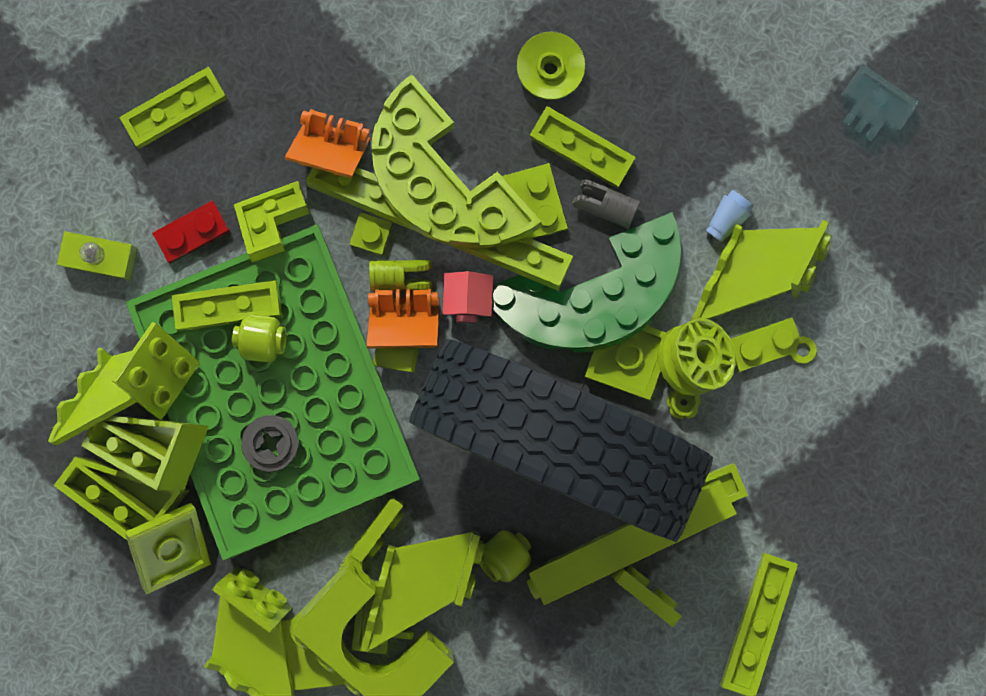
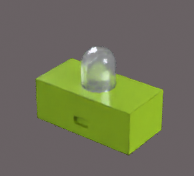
M64 231L57 265L63 268L131 281L138 248L132 244Z

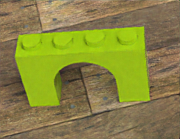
M349 559L292 619L290 627L292 639L302 649L307 650L309 648L319 656V663L328 672L333 673L336 671L345 679L344 684L357 696L360 694L363 696H422L454 663L452 650L426 628L399 657L390 662L370 664L354 657L344 644L343 630L349 620L376 593L375 582Z

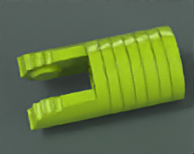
M432 260L369 261L370 292L375 291V289L396 291V289H400V291H406L407 289L411 291L432 290V281L429 279H405V272H422L431 269Z

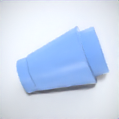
M732 190L728 196H723L706 231L720 242H723L725 238L733 233L736 224L741 225L752 215L749 212L754 205Z

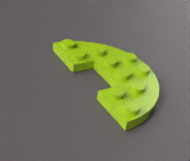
M412 74L402 81L385 101L384 109L379 116L378 122L375 123L372 136L373 168L378 186L386 202L400 219L412 229L430 239L463 248H488L505 245L526 237L541 228L542 221L498 171L471 191L464 185L430 146L454 129V121Z

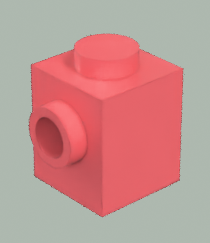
M470 271L444 273L443 315L457 316L456 322L477 323V317H492L493 275Z

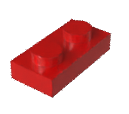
M212 200L156 230L152 234L167 262L172 264L231 231L216 203Z

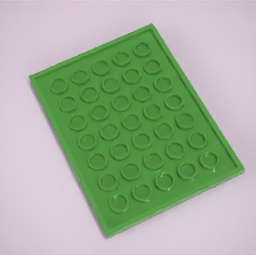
M318 224L282 238L285 249L283 252L253 263L248 254L245 253L126 302L139 339H141L152 322L157 323L200 362L167 411L170 421L209 425L190 475L223 561L421 480ZM274 280L278 282L282 317H277L276 319L279 320L282 327L286 328L287 336L283 355L278 354V357L273 362L247 361L241 358L238 347H233L232 345L233 329L235 326H240L241 323L180 332L175 330L172 295ZM265 415L280 416L290 422L296 429L300 443L296 452V458L286 468L273 472L262 471L253 467L245 458L242 450V438L246 428L252 421ZM263 431L266 443L258 452L269 449L278 456L276 444L284 436L272 438Z

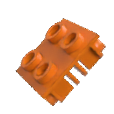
M310 109L309 112L303 111L300 118L302 127L286 153L285 160L296 162L302 166H310L331 172L337 176L352 178L370 142V129L364 128L362 123L349 120L346 121L344 127V118L339 119L335 128L334 115L329 116L326 125L327 114Z
M375 289V293H368L370 313L367 348H437L438 292H431V289L413 290V298H411L410 289L406 290V298H401L400 289H396V298H393V290Z

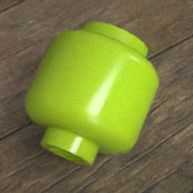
M247 315L242 320L240 326L234 327L232 345L233 347H238L239 354L244 360L273 362L278 357V354L283 355L285 351L286 328L282 327L279 320L275 317Z
M502 530L485 543L480 566L494 582L499 580L511 582L529 567L531 557L528 551L531 549V545L521 533L518 532L514 535L510 531Z

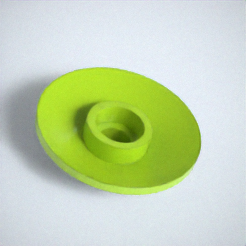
M543 32L533 36L523 45L517 59V73L524 88L532 95L546 100H556L571 94L581 83L585 72V59L579 45L569 36L558 32ZM552 63L557 67V71L554 74H548L545 72L544 66Z

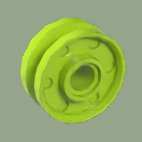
M697 318L670 329L662 337L658 348V364L664 379L674 390L683 395L698 396L725 386L732 378L736 366L735 350L730 337L721 326L711 320Z

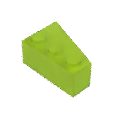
M112 415L87 429L81 446L155 490H184L209 425Z
M74 457L54 484L57 489L126 540V531L175 510L190 491L186 488L184 490H155L118 467L89 457Z

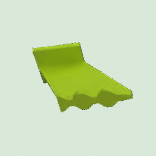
M822 219L819 227L759 230H743L742 226L736 224L731 239L723 250L716 269L703 290L691 320L697 318L709 320L792 291V297L799 299L802 291L808 293L816 278L815 271L817 267L815 264L817 260L822 263L824 262L831 247L832 235L828 234L829 222Z
M154 322L150 324L132 351L111 356L103 348L99 347L97 349L98 364L95 369L82 372L77 377V395L74 399L61 401L57 406L58 422L53 427L48 442L58 446L136 402L155 418L162 420L200 362Z
M472 530L464 534L396 548L395 546L388 545L360 651H370L453 601L455 605L462 607L464 598L471 599L476 580L474 578L475 575L471 574L473 563L480 565L485 547L484 541L480 540L478 531Z
M237 566L212 589L220 596L212 657L206 662L204 667L220 672L224 675L230 687L234 690L246 692L250 696H294L281 620L293 607L287 603V599L282 593L274 589L269 590L262 585L255 573Z

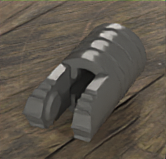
M588 179L582 180L580 184L581 192L591 197L584 196L583 194L578 195L572 202L573 206L629 229L640 201Z

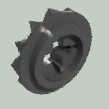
M265 415L252 421L246 428L242 438V450L247 461L253 467L267 472L286 468L296 458V452L300 444L296 429L292 424L276 415ZM263 431L272 438L284 436L276 444L278 456L269 449L258 452L266 443Z

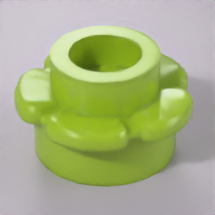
M676 390L669 393L667 405L670 406V413L675 418L682 419L686 417L690 419L699 411L698 406L701 404L700 395H683ZM682 399H685L687 401V404L685 406L681 405Z

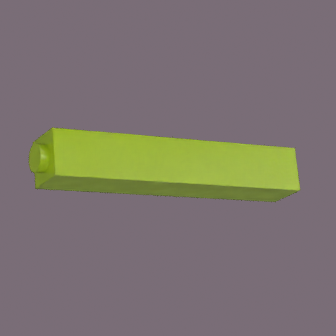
M720 479L702 487L685 529L677 542L737 514ZM626 523L531 569L529 572L531 579L527 580V584L535 599L541 598L543 604L546 605L677 542Z

